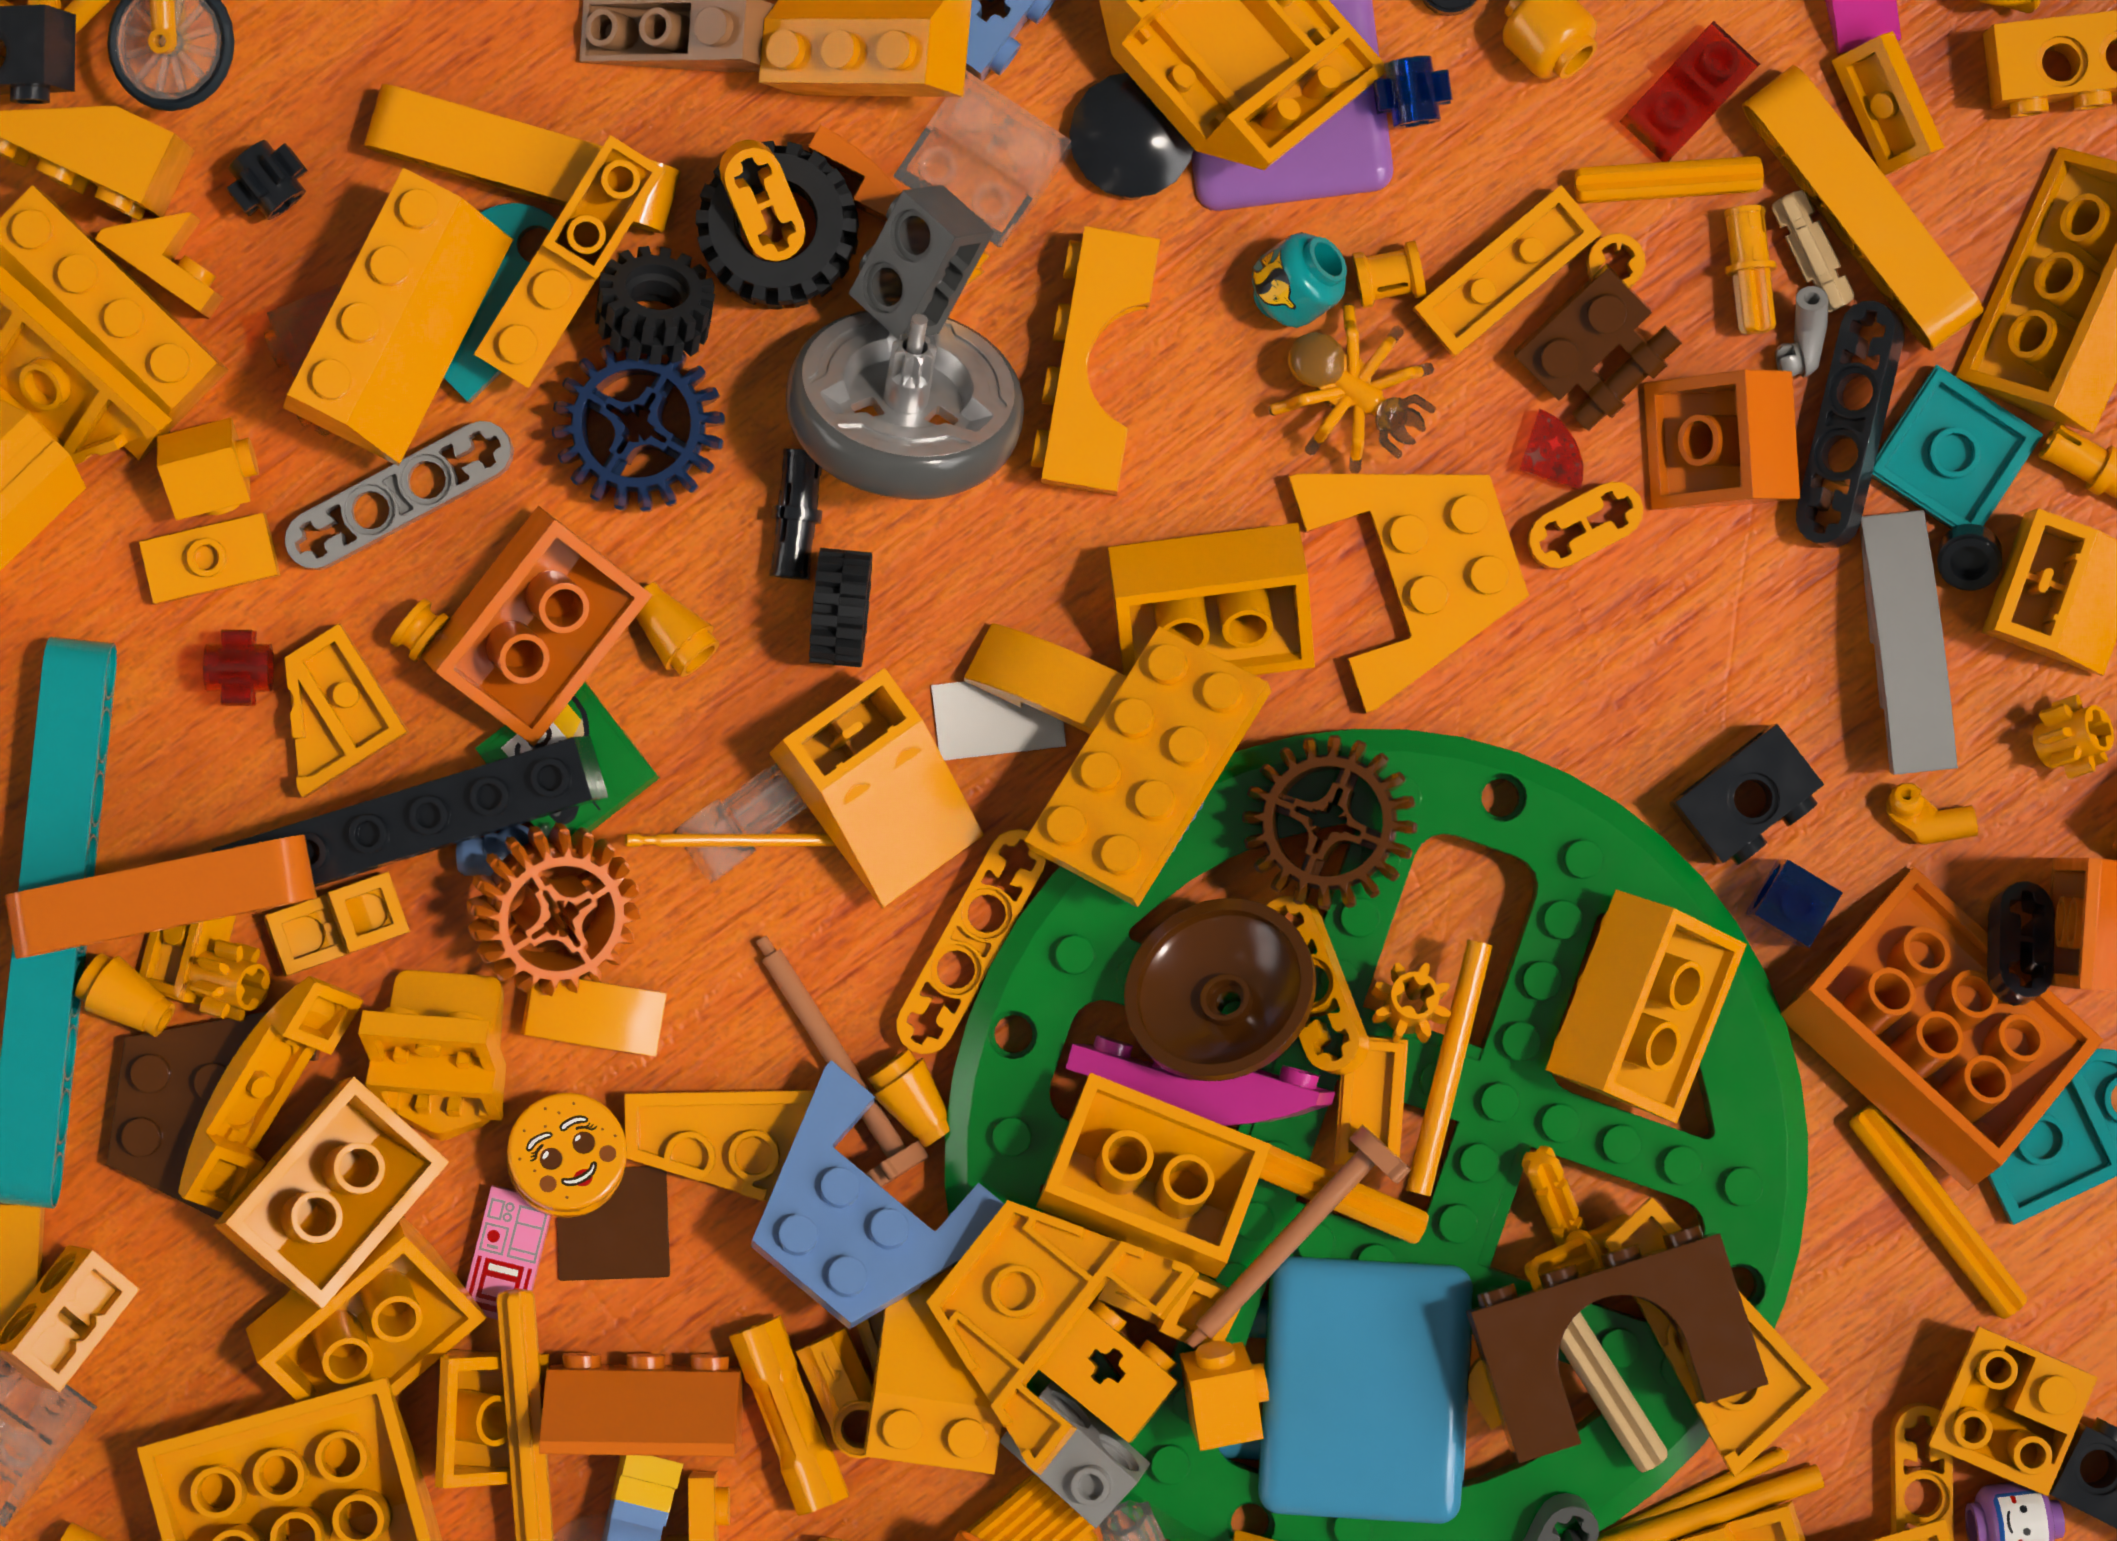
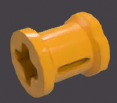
M1415 240L1405 242L1404 249L1368 257L1363 252L1352 253L1354 271L1363 309L1373 307L1374 301L1408 293H1413L1416 298L1426 296L1424 275Z

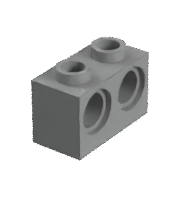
M1051 1381L1038 1397L1075 1426L1077 1430L1043 1473L1039 1475L1028 1467L1020 1454L1021 1451L1008 1431L999 1442L1096 1529L1139 1482L1151 1463L1054 1381Z

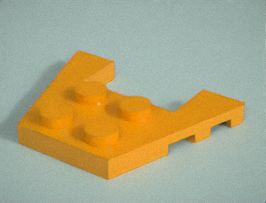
M1295 474L1288 477L1305 532L1364 513L1370 514L1409 632V639L1347 659L1365 713L1379 708L1529 597L1490 475Z
M1007 1200L926 1303L965 1366L973 1374L991 1403L990 1406L998 1419L1006 1427L1021 1451L1020 1454L1028 1467L1041 1475L1077 1428L1027 1388V1383L1110 1280L1116 1282L1160 1319L1164 1320L1200 1274L1185 1263L1170 1260L1145 1251L1143 1248L1123 1241H1117L1089 1231L1079 1225Z

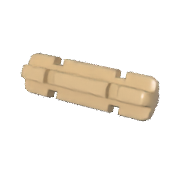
M1803 190L1794 191L1772 204V212L1780 228L1787 226L1790 232L1789 235L1785 236V239L1806 283L1813 281L1816 287H1820L1828 295V313L1849 304L1854 299V292L1846 275L1839 277L1836 271L1841 265L1820 220L1813 223L1810 214L1814 213L1815 210L1807 193Z

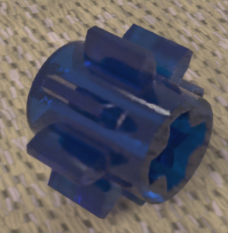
M1431 56L1407 57L1385 63L1386 79L1375 80V84H1372L1377 114L1392 113L1394 128L1418 127L1441 121L1439 106L1451 104L1450 100H1453L1449 70L1434 72Z

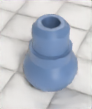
M517 825L501 830L498 833H491L484 837L458 843L456 845L458 872L464 876H491L494 870L486 862L487 854H497L503 860L511 853L505 844L506 836L515 837L523 846L529 843V828L524 825Z

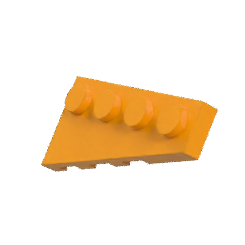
M1649 1197L1603 1240V1243L1608 1252L1638 1244L1641 1255L1665 1248L1663 1236L1681 1230V1228L1653 1197ZM1740 1293L1769 1384L1708 1404L1699 1402L1679 1339L1672 1324L1654 1305L1633 1296L1733 1477H1736L1829 1390L1826 1384Z

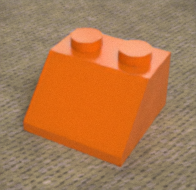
M1744 369L1644 383L1652 510L1750 505L1800 499L1792 371Z

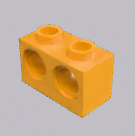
M68 1245L0 1331V1357L36 1386L61 1392L140 1289L93 1250Z

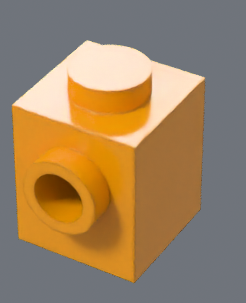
M232 417L157 436V468L176 521L204 513L208 515L226 514L236 509L240 504L250 502V477L259 475L258 463L251 440L249 438L239 440Z
M1211 1341L1200 1345L1196 1351L1180 1353L1189 1423L1199 1450L1203 1451L1264 1439L1259 1403L1269 1401L1267 1379L1263 1364L1251 1363L1243 1342L1232 1344L1227 1341Z

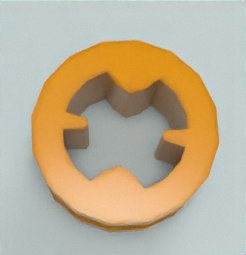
M1622 233L1608 234L1600 238L1589 250L1586 259V273L1589 279L1600 270V267L1606 261L1602 250L1614 246L1615 254L1621 248L1630 254L1631 260L1625 266L1630 276L1623 279V281L1632 288L1642 277L1646 266L1645 253L1641 245L1631 236Z
M426 598L422 599L409 612L390 640V643L395 647L407 646L410 651L409 658L414 662L421 659L422 653L450 619L445 613L435 615L431 611L432 603Z

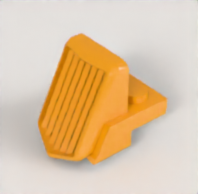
M404 970L400 972L394 982L390 1007L385 1008L383 1012L362 1011L358 1035L370 1060L365 1084L367 1089L404 1122L440 1141L448 1140L482 1127L490 1122V1120L502 1121L506 1062L500 1049L504 991L500 981L495 977L417 970Z

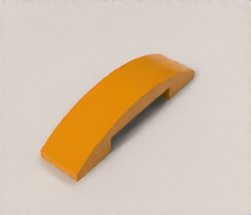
M992 623L964 676V681L1020 708L1025 703L1091 734L1127 676L1044 639Z
M308 976L286 993L265 1014L232 1058L203 1112L190 1145L181 1176L178 1193L183 1199L224 1213L257 1176L266 1162L258 1155L255 1149L316 1049L330 1055L333 1053L364 1002L359 995Z

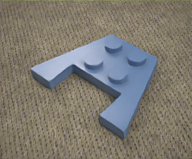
M831 1060L823 1070L755 1231L751 1247L848 1329H851L920 1289L921 1285L951 1267L954 1268L1004 1203L978 1183L936 1231L928 1227L835 1149L837 1144L874 1104L875 1096Z

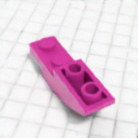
M1096 1035L1094 1045L1072 1044L1066 1065L1068 1070L1087 1076L1091 1072L1224 1126L1272 1122L1304 1115L1332 1105L1335 1092L1317 1087L1319 1075L1282 1065L1280 1075L1259 1069L1248 1075L1224 1081H1199L1184 1078L1164 1069L1154 1061L1151 1063L1132 1057L1133 1045Z

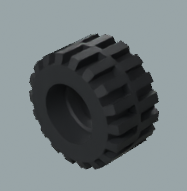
M774 141L761 142L769 147L781 165L790 190L801 195L812 207L816 219V231L812 242L800 255L787 261L769 262L753 255L742 240L739 221L721 180L720 164L713 171L715 177L709 185L704 184L700 194L702 202L700 210H696L695 223L699 233L697 239L710 269L717 276L720 283L730 292L733 291L742 300L753 305L756 303L765 304L768 309H782V305L794 304L797 308L809 304L808 300L819 294L821 297L832 290L831 285L839 277L843 279L849 270V261L852 254H856L858 246V213L845 179L837 168L834 169L827 163L824 156L816 151H813V153L805 151L802 145L787 142V146H775ZM752 157L741 162L743 172L739 176L734 177V179L744 178L754 195L763 192L764 189L758 177V171L767 165H757Z

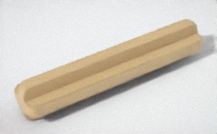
M1579 1312L1565 1330L1560 1349L1636 1469L1641 1473L1649 1471L1660 1465L1667 1458V1448L1581 1312Z

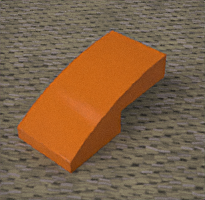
M820 124L808 146L810 153L816 151L826 158L830 166L861 181L862 183L853 199L855 207L886 223L887 210L901 192L890 178L862 151L840 135Z

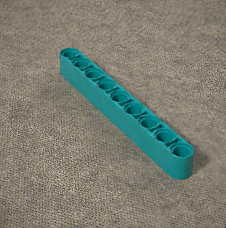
M50 637L46 643L42 663L18 892L95 876L117 670V649L115 643ZM12 944L0 1056L1 1204L54 1209L59 1200L81 1000L75 997V990L85 971L87 945L16 959Z

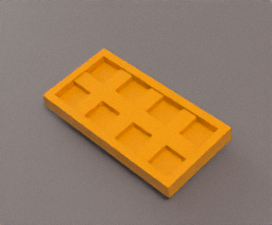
M1158 626L1026 837L1025 843L1029 850L1128 903L1139 907L1272 692L1268 682Z

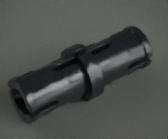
M786 448L783 449V472L778 505H772L771 518L776 519L769 576L810 580L815 524H821L823 512L817 510L822 468L805 450Z

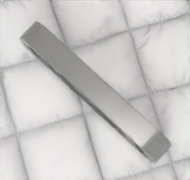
M478 421L464 426L406 457L399 466L393 464L297 516L291 521L285 534V545L288 554L296 563L308 569L323 570L338 564L500 477L509 469L513 461L514 447L511 438L501 427L492 422ZM482 434L488 441L498 438L501 447L493 452L496 463L491 467H486L478 460L462 467L461 469L470 478L459 485L455 468L442 453L453 447L455 457L460 459L475 449L472 439L476 435ZM424 463L439 465L446 477L442 492L430 499L416 496L410 485V478L414 469ZM371 492L379 493L388 502L389 516L386 522L378 528H363L355 519V504L364 494ZM341 507L344 524L357 536V539L347 545L345 534L339 533L327 539L324 543L327 553L323 557L319 558L312 551L302 553L299 544L307 539L304 528L312 524L316 529L324 531L337 525L338 522L330 513Z

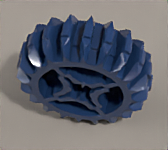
M610 345L602 346L600 352L607 366L598 371L591 361L583 358L579 362V367L590 378L587 383L582 386L576 380L569 377L565 378L562 383L567 391L578 396L575 404L564 401H556L554 403L553 410L556 413L572 417L571 425L553 427L552 436L558 440L573 439L574 442L573 446L565 448L558 453V459L562 464H570L581 459L583 464L571 476V480L577 486L586 483L592 476L598 478L590 494V497L595 501L600 502L606 497L611 487L615 488L614 507L617 510L625 511L629 504L630 494L638 493L640 510L642 512H651L653 507L651 492L660 490L661 497L667 506L676 505L677 498L670 485L679 480L687 491L695 493L699 486L687 474L688 471L695 465L702 472L711 474L715 468L712 462L700 456L702 448L705 447L711 450H722L724 441L717 436L707 435L706 427L723 425L725 423V415L722 412L716 411L704 413L703 406L714 403L719 399L718 390L715 387H711L699 392L695 391L694 388L706 376V371L701 366L692 368L684 376L680 374L687 359L685 352H683L682 361L671 363L669 359L667 364H649L650 355L648 354L647 359L639 358L637 362L627 358L629 348L624 347L626 359L618 361L615 352L609 347ZM627 376H656L651 387L647 386L640 397L631 402H621L602 393L610 384ZM674 386L684 396L690 412L691 427L687 443L667 431L662 422V414L668 403L666 399ZM591 409L611 421L615 429V438L609 449L611 454L603 466L593 454L588 440L587 425ZM616 409L626 416L634 412L637 417H639V410H650L647 421L654 427V431L667 441L663 443L651 435L648 439L644 440L639 435V442H628L630 430L623 424L624 421L612 413L611 410ZM655 449L676 459L668 468L651 476L639 478L621 476L626 465H631L634 458L645 450Z

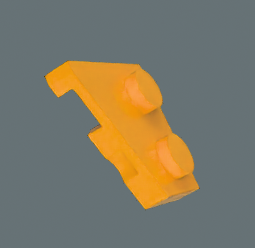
M342 624L335 625L284 658L287 688L290 690L292 708L290 712L292 738L295 739L298 770L296 783L297 790L302 797H308L409 733Z

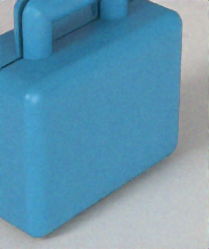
M1289 1256L1269 1277L1268 1300L1261 1299L1249 1334L1250 1338H1266L1264 1371L1268 1384L1269 1401L1262 1402L1261 1423L1264 1439L1219 1447V1450L1226 1458L1259 1460L1258 1496L1260 1502L1268 1511L1283 1515L1432 1524L1449 1522L1458 1514L1461 1506L1462 1484H1464L1468 1413L1467 1387L1472 1335H1470L1471 1326L1466 1313L1467 1310L1472 1309L1473 1284L1470 1276L1462 1268L1448 1264Z

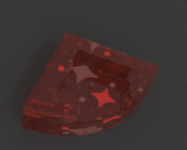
M1539 409L1518 471L1579 491L1583 481V461L1578 445L1561 420Z

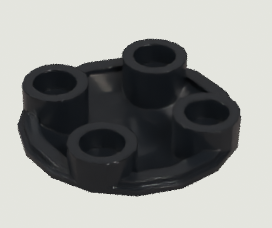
M1128 73L1110 75L1092 86L1074 109L1069 131L1073 158L1086 179L1108 194L1117 195L1122 199L1130 201L1138 200L1144 196L1155 195L1175 183L1191 161L1194 148Z

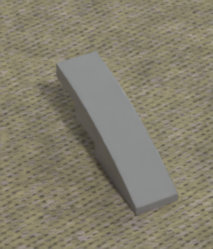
M1924 510L1862 516L1859 527L1870 643L1874 644L1879 704L1880 708L1884 709L1890 773L1897 775L1958 768L1943 630Z

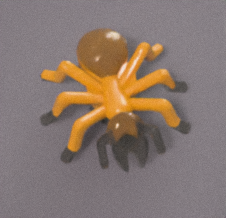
M1345 303L1342 309L1347 340V354H1344L1341 345L1330 335L1314 332L1300 336L1293 343L1289 351L1288 365L1292 375L1305 386L1317 387L1318 391L1302 393L1290 399L1273 403L1268 407L1270 415L1275 416L1320 402H1324L1333 408L1305 446V452L1311 456L1317 452L1344 413L1353 408L1349 470L1351 473H1358L1361 470L1364 447L1365 413H1371L1375 416L1380 445L1397 459L1402 457V451L1389 441L1388 434L1401 444L1414 445L1416 440L1408 434L1405 426L1413 427L1420 432L1425 431L1426 427L1423 417L1418 411L1408 407V405L1416 404L1430 414L1435 412L1436 407L1416 394L1406 398L1392 397L1386 399L1383 397L1382 390L1407 380L1430 375L1433 373L1434 367L1431 363L1427 362L1418 366L1406 367L1371 382V377L1402 337L1404 329L1399 325L1394 326L1365 364L1359 358V333L1356 325L1355 307L1352 303Z

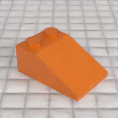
M2053 858L2050 898L2053 901L2055 912L2054 974L2050 986L2117 991V860Z

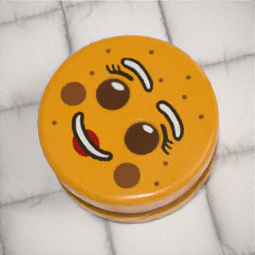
M558 1093L546 1096L534 1102L523 1111L511 1130L507 1147V1167L510 1180L520 1197L539 1212L562 1218L588 1214L605 1204L620 1185L626 1164V1139L617 1118L606 1106L597 1100L576 1093Z

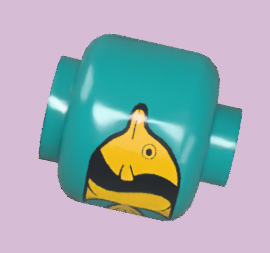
M1303 232L1288 236L1263 254L1253 266V296L1257 307L1265 316L1275 319L1282 325L1298 328L1311 323L1337 305L1345 294L1347 275L1345 259L1340 250L1326 238Z

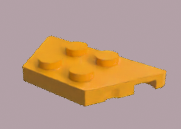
M0 265V399L28 412L71 455L75 465L86 461L94 454L102 456L119 450L128 442L142 437H145L146 440L153 438L170 425L172 419Z

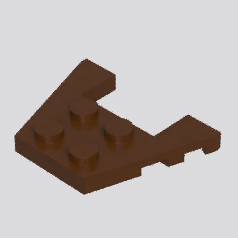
M268 1011L245 1015L244 1021L241 1022L228 1018L163 1030L157 1037L149 1033L125 1037L107 1165L218 1220L223 1212L182 1198L178 1193L181 1176L195 1131L215 1087L242 1043ZM316 1049L310 1061H317L319 1059L320 1050Z

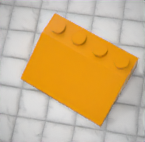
M388 1377L137 1448L162 1541H442L431 1497Z

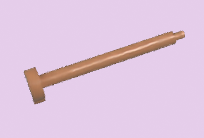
M767 935L756 941L766 957L762 962L826 1063L828 1064L832 1060L872 1094L782 950L776 951ZM874 1100V1104L861 1118L887 1157V1160L867 1172L866 1175L880 1187H883L927 1159L929 1155L919 1140L906 1147L877 1100Z
M1362 1124L1349 1138L1359 1150L1195 1323L1198 1328L1185 1341L1193 1349H1196L1207 1336L1212 1339L1375 1165L1397 1184L1411 1169Z

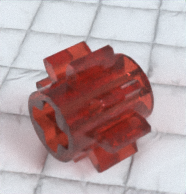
M222 629V644L205 645L203 657L205 690L221 692V705L256 706V692H271L273 689L274 652L272 644H257V631Z

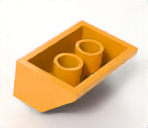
M778 0L764 18L759 83L796 95L963 97L972 0Z
M1299 523L1108 547L1123 675L1128 676L1158 626L1253 675L1315 668L1308 572Z
M1616 889L1608 911L1602 918L1599 934L1586 967L1579 977L1575 995L1561 1031L1555 1038L1553 1051L1545 1070L1582 1087L1677 1124L1747 944L1673 907Z
M1090 1072L1057 1150L1036 1208L1119 1241L1143 1248L1145 1251L1185 1263L1195 1271L1216 1279L1228 1262L1272 1144Z
M355 1077L340 1080L213 1226L262 1269L319 1309H323L447 1166L449 1161Z
M402 1216L323 1309H319L291 1289L246 1328V1332L257 1363L297 1402L388 1377L393 1394L397 1396L486 1319V1315L435 1248Z

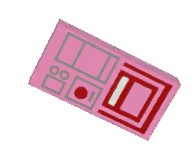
M492 1185L466 1290L483 1310L486 1317L498 1320L496 1303L498 1293L520 1288L533 1291L551 1216L531 1207L520 1197L516 1190Z

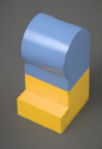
M620 1455L601 1541H660L663 1526L666 1527L675 1489L678 1488L683 1463L655 1456Z

